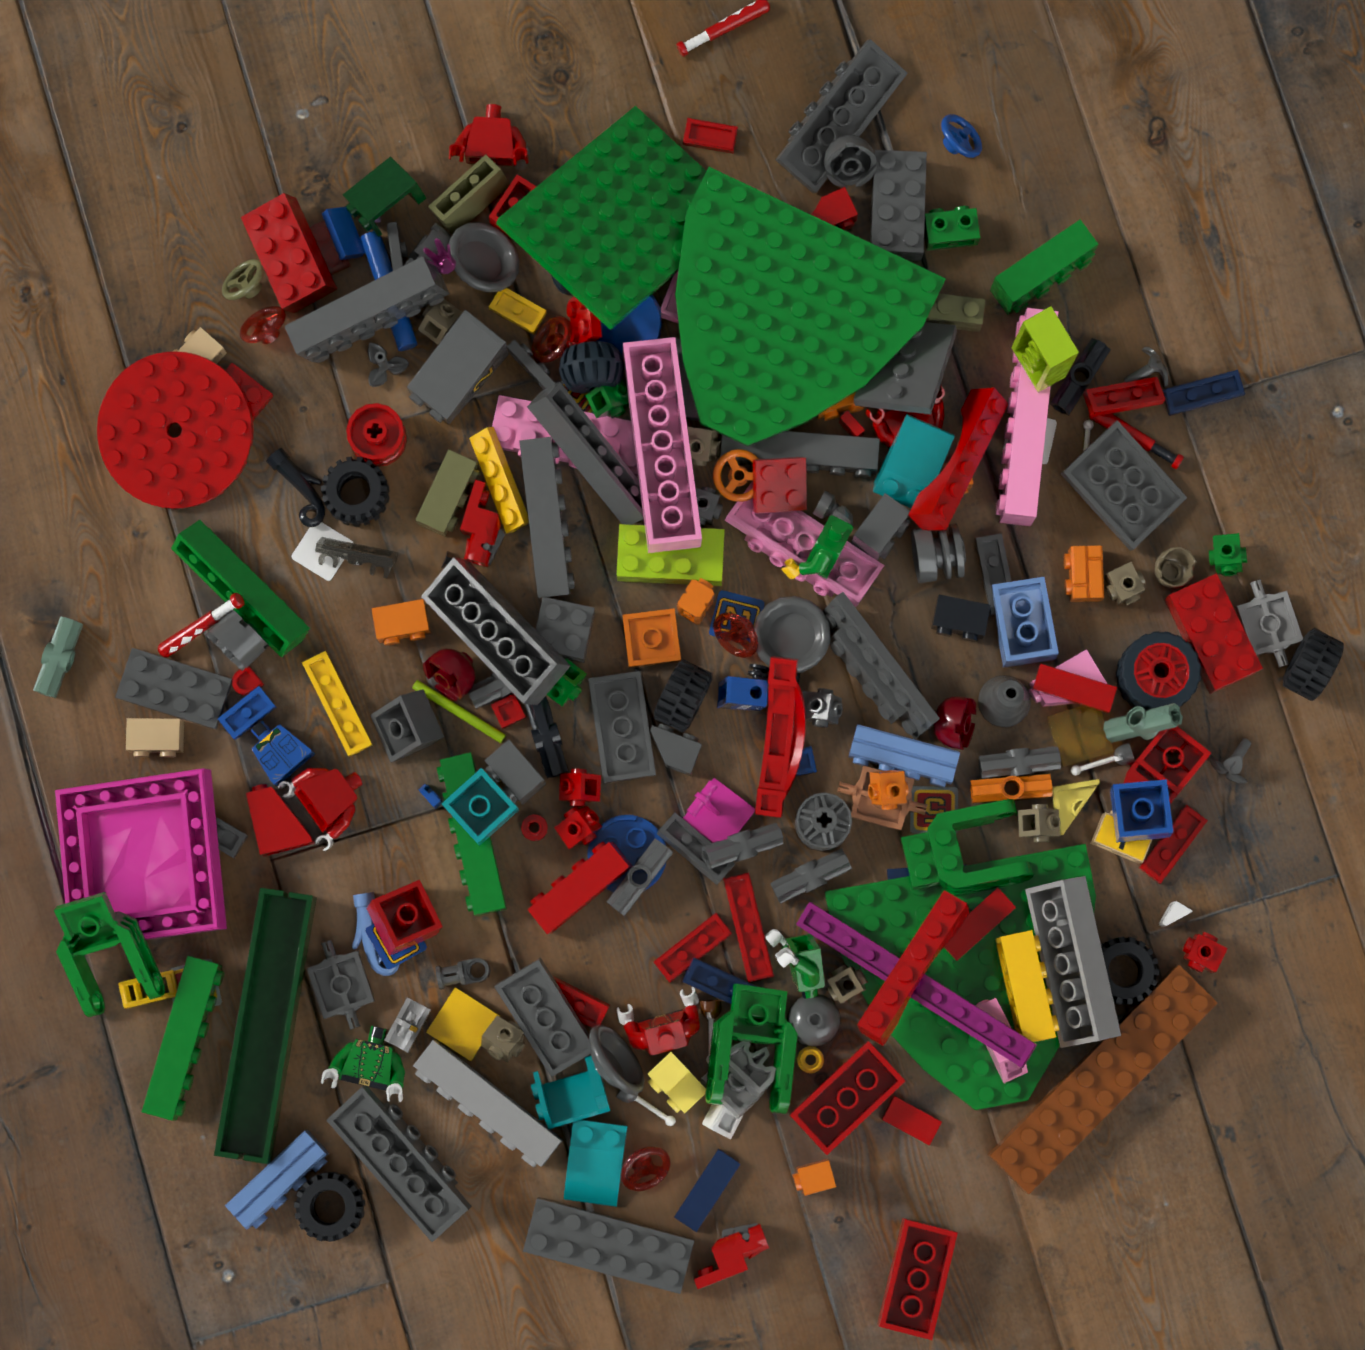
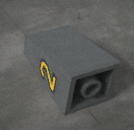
M465 310L407 386L411 394L409 398L419 407L424 404L431 410L429 415L437 422L441 423L444 421L450 425L507 358L509 353L506 342Z

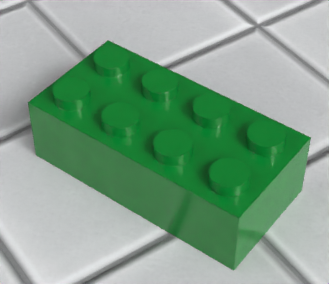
M1080 219L994 278L990 292L1007 315L1014 311L1018 314L1029 306L1028 302L1036 297L1038 300L1050 291L1049 287L1057 282L1058 285H1061L1071 277L1070 273L1077 268L1081 271L1092 263L1091 259L1096 255L1095 251L1098 242Z

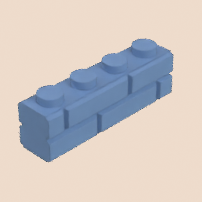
M857 724L848 757L853 758V763L860 766L868 767L869 763L879 765L878 770L882 771L901 770L905 772V777L918 781L920 777L930 779V784L945 787L946 784L951 785L953 782L960 752Z
M305 1130L225 1205L226 1208L244 1228L249 1229L253 1226L257 1229L268 1219L265 1214L272 1207L277 1210L288 1200L285 1195L292 1188L297 1191L308 1181L305 1176L312 1169L316 1173L328 1162L325 1159L329 1154L328 1151L308 1130Z

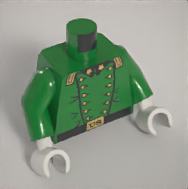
M770 930L765 935V938L773 948L779 942L782 944L781 950L775 956L783 968L790 964L792 980L798 992H802L804 999L817 997L818 989L825 987L821 950L811 934L785 939L778 930Z
M371 1026L368 1041L356 1039L354 1042L347 1043L335 1055L329 1068L323 1072L321 1083L323 1084L326 1078L333 1079L331 1088H335L339 1076V1080L385 1090L387 1101H390L392 1094H398L399 1102L403 1100L402 1088L405 1069L400 1055L395 1052V1048L383 1045L387 1029Z

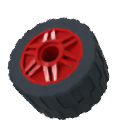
M1156 631L1141 636L1123 652L1117 664V687L1123 699L1132 708L1141 706L1145 710L1173 703L1181 707L1196 692L1201 679V663H1199L1198 655L1193 650L1192 645L1182 639L1183 637L1171 634V632ZM1154 669L1161 671L1162 678L1155 675Z

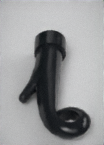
M279 448L268 457L266 462L274 471L277 470L310 503L300 510L299 519L307 527H316L324 519L325 508L322 500L310 483L321 485L322 480L311 476L296 466L289 459L290 456L283 448ZM310 511L316 512V517L310 519L306 516V513Z

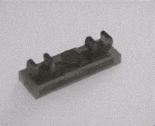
M326 537L319 539L315 552L322 553L318 559L319 565L324 564L326 556L333 559V568H336L339 564L340 557L353 565L372 563L370 575L375 574L376 567H382L384 569V578L389 576L391 568L396 563L398 552Z

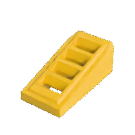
M174 970L160 973L162 978L167 980L169 993H164L162 997L151 1000L148 996L143 998L140 987L141 983H138L137 978L119 982L118 985L124 1009L175 997L178 986ZM130 986H133L136 997L135 1001H132L131 994L129 990Z

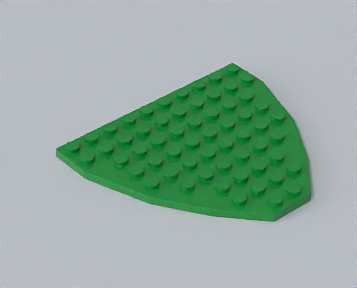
M708 167L686 212L675 293L683 364L700 424L748 447L810 421L865 387L923 328L946 278L716 169Z
M1086 844L964 866L963 872L968 873L1027 861L1031 863L1034 876L1025 882L997 887L1016 908L958 961H955L943 948L925 974L974 1005L983 1000L996 998L1011 1028L1015 1030L995 939L1030 930L1033 931V936L1035 935L1025 891L1028 888L1085 876L1094 913L1096 893ZM907 876L825 891L824 893L828 913L900 958L943 893L944 888L936 885L912 890L910 877ZM996 888L955 897L967 903L970 913ZM1038 951L1037 954L1039 962H1041L1040 953ZM839 952L847 968L861 969L868 983L864 985L867 990L862 992V995L869 1006L885 981ZM1043 978L1045 989H1047L1046 980ZM912 998L909 999L897 1026L891 1034L926 1073L974 1110L1029 1100L1060 1047L1057 1031L1055 1032V1038L1034 1042L1037 1046L1026 1063L1028 1073L1003 1083L985 1044ZM1049 1005L1050 1011H1051V1015H1053L1052 1007H1051V1005Z

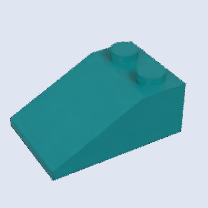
M907 414L874 481L873 492L881 496L886 493L898 503L912 508L918 494L939 475L955 435Z
M583 1119L573 1122L564 1200L617 1207L628 1126Z

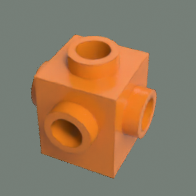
M904 771L870 772L868 795L872 800V804L881 805L882 810L897 809V804L907 803L906 796H908L909 788L905 781Z

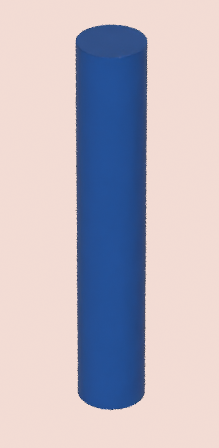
M373 231L362 235L361 241L374 280L392 272L393 268L382 236L378 237ZM405 316L397 320L398 323L391 327L398 351H407L416 347L418 342L409 317Z

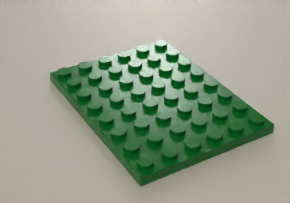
M634 106L501 215L496 224L611 330L678 272L686 212L703 180L706 170L637 106Z

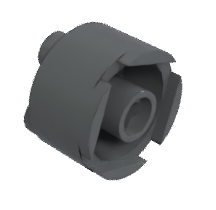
M231 610L209 630L206 636L230 661L243 671L269 645L250 625L242 620L243 618L239 614Z

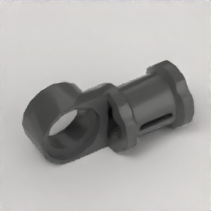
M480 958L459 961L457 965L441 968L439 965L435 967L440 990L445 989V986L458 983L467 985L483 982L489 977L491 971L489 964ZM475 963H482L485 966V974L480 978H475L471 974V967Z

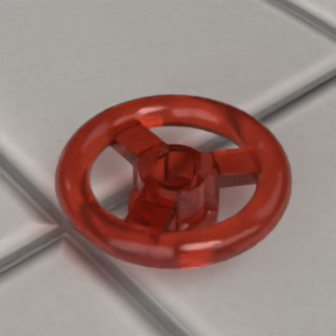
M270 306L255 312L241 326L239 332L241 340L246 343H272L280 335L279 329L286 319L285 311L279 306ZM275 314L269 318L260 319L266 315ZM254 325L256 329L253 334L247 335L249 328Z
M553 317L546 321L537 331L532 343V353L538 362H552L561 357L564 351L571 346L572 325L566 317ZM558 324L564 326V335L558 332ZM549 330L545 341L540 345L543 336ZM547 349L552 352L548 355H542Z
M729 612L722 613L716 617L714 621V634L720 645L727 652L740 658H748L754 655L758 649L757 634L753 624L747 618ZM730 620L731 629L729 632L722 633V623ZM732 640L733 642L739 643L746 650H740L731 645L728 641Z
M654 1146L635 1151L626 1159L622 1166L620 1177L623 1185L632 1191H646L657 1186L669 1172L671 1161L668 1153L664 1149ZM650 1155L660 1156L663 1162L662 1166L654 1165ZM632 1167L635 1173L629 1177V1170ZM650 1174L656 1175L653 1179L647 1182L636 1183L642 1177H646Z

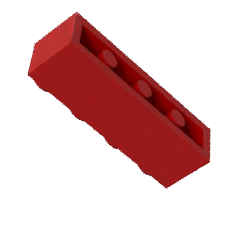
M602 841L592 849L594 855L588 860L580 859L571 867L573 870L571 874L566 878L564 875H561L551 883L553 889L547 894L539 893L530 901L532 906L527 910L546 934H552L633 867L614 842L606 844Z

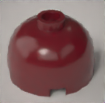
M449 648L441 649L423 663V670L428 680L433 677L438 683L434 687L452 701H456L458 698L461 700L471 690L475 682L473 660L465 652Z
M967 697L947 698L940 703L937 710H934L940 718L932 725L934 726V733L943 745L964 750V748L969 746L974 733L975 723H971V714L976 715V702L973 698Z

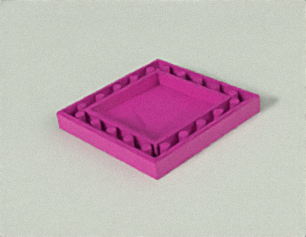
M202 768L55 790L65 904L106 892L114 912L120 911L135 918L145 940L227 929L212 773L210 769Z

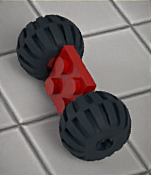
M551 275L554 285L561 293L573 296ZM572 297L568 301L566 308L567 316L570 317L569 340L572 342V346L564 351L560 359L559 372L561 379L570 391L580 394H588L596 387H615L623 378V357L615 345L602 341L595 342L602 337L600 320L577 298Z

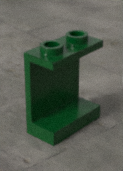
M391 156L343 194L348 202L345 206L353 218L359 216L358 221L367 232L372 230L378 237L382 235V232L374 221L409 194L418 205L427 199L417 182Z

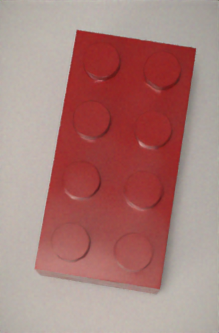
M283 193L241 217L283 310L295 313L337 290L297 198Z
M1217 573L1174 592L1164 599L1181 636L1192 645L1193 650L1198 655L1199 663H1201L1200 675L1209 694L1245 679L1263 669Z
M867 1041L796 1107L789 1116L823 1153L828 1155L892 1095L905 1080L877 1049Z
M902 1218L877 1322L879 1327L933 1340L958 1232Z

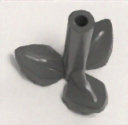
M370 342L368 345V358L371 363L378 365L379 368L370 371L368 376L369 385L371 387L383 385L387 381V370L394 375L401 374L407 369L409 365L408 360L395 356L387 361L385 349L376 343Z
M1144 347L1142 351L1150 356L1148 364L1125 377V382L1141 380L1154 372H1159L1163 379V388L1167 387L1169 380L1168 371L1162 363L1160 356L1153 349Z
M1243 738L1232 756L1223 763L1210 755L1209 761L1219 774H1227L1226 778L1235 783H1247V779L1237 774L1242 770L1243 757L1250 748L1251 742Z

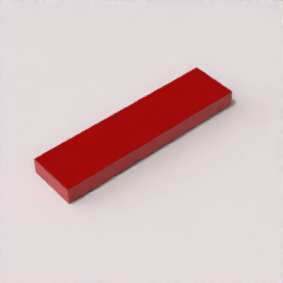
M749 872L723 878L748 983L774 977Z

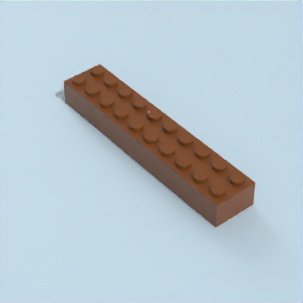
M1180 965L1173 966L1156 986L1152 988L1151 994L1139 1001L1118 1022L1121 1036L1100 1040L987 1155L1024 1193L1029 1195L1218 1003Z

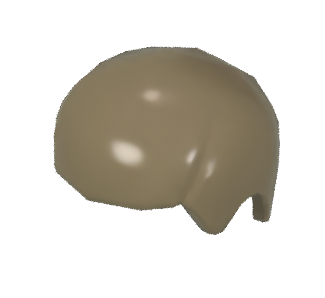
M1169 548L1157 558L1155 562V576L1160 584L1170 589L1181 588L1194 577L1193 570L1196 565V559L1185 548Z

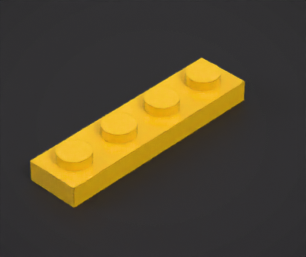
M487 427L469 439L506 534L513 533L529 524V518L494 427Z
M324 651L302 662L347 755L351 757L372 746L373 744L327 652Z

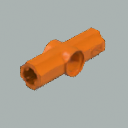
M1050 774L970 780L972 804L1007 799L1015 801L1052 797ZM1007 782L1016 784L1018 788L1016 795L1011 796L1005 792L1004 786Z

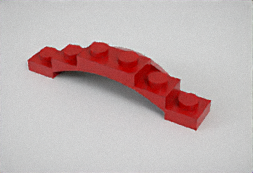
M770 657L767 725L761 775L757 789L756 815L780 818L783 816L784 799L793 785L800 766L805 743L806 712L803 695L796 681L798 659Z

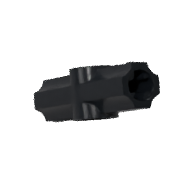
M1091 338L1050 402V405L1062 414L1070 415L1111 351L1105 343ZM1074 373H1084L1087 380L1084 382L1077 381Z
M545 696L538 705L525 704L532 726V737L537 753H540L547 779L569 773L561 747L563 745L557 724L553 721L547 697Z

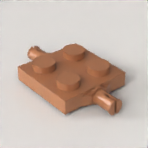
M863 766L860 779L855 785L841 781L839 783L837 792L852 796L851 816L853 819L901 831L905 816L909 811L925 815L926 810L924 809L927 808V804L912 801L911 791L915 779L905 777L909 788L908 796H906L907 803L897 804V809L882 810L881 805L872 804V800L868 795L870 772L882 770Z

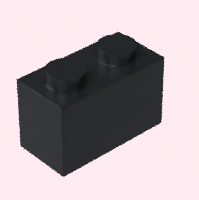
M939 594L931 629L937 630L936 634L951 637L952 633L962 635L963 640L977 642L978 639H983L985 636L991 605Z

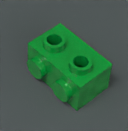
M958 206L952 211H944V209L938 208L925 213L924 233L927 251L978 245L980 231L977 208L970 209L969 206Z

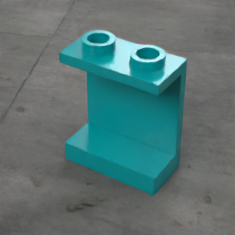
M591 1055L585 1057L588 1071L546 1084H542L538 1071L533 1072L535 1083L531 1084L534 1099H539L540 1101L539 1104H535L539 1120L545 1119L548 1129L610 1111L602 1077L597 1072Z

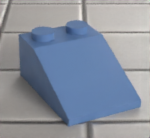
M1045 577L992 585L998 642L1003 668L1055 660L1059 652Z

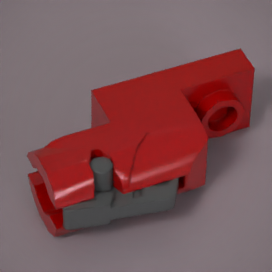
M475 480L460 527L462 534L470 536V538H467L464 559L469 560L472 564L488 567L497 554L505 534L500 529L501 523L498 513L481 508V506H486L490 491H487L485 482Z
M753 1223L722 1231L721 1238L711 1247L718 1268L713 1269L712 1265L698 1270V1276L694 1277L697 1289L748 1270L744 1258L748 1257L750 1260L762 1251L769 1249L760 1224Z

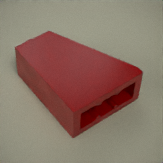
M261 784L252 787V792L246 793L261 856L265 857L315 844L312 835L276 789L268 787L267 784Z

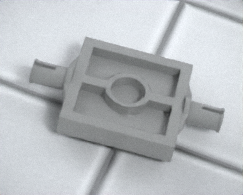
M1261 580L1251 582L1250 585L1252 586L1255 598L1248 603L1235 607L1238 618L1256 655L1274 653L1278 668L1287 666L1289 663L1284 650L1290 645L1300 643L1303 640L1288 592L1265 594Z

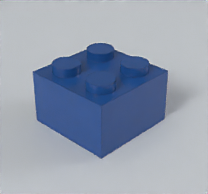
M1167 779L1112 785L1110 795L1116 843L1171 837L1173 834V824Z

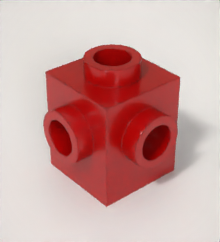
M571 769V773L560 774V801L570 802L569 806L585 807L586 802H600L601 775L589 774L587 769Z
M577 806L573 807L563 815L565 820L554 827L568 849L581 843L584 846L597 838L595 833L602 828L598 815L588 806L578 809Z
M1203 932L1202 935L1196 934L1193 938L1188 937L1182 949L1185 952L1183 959L1189 962L1188 967L1202 973L1203 970H1206L1210 973H1215L1228 948L1218 944V938ZM1201 948L1205 951L1204 956L1201 954Z

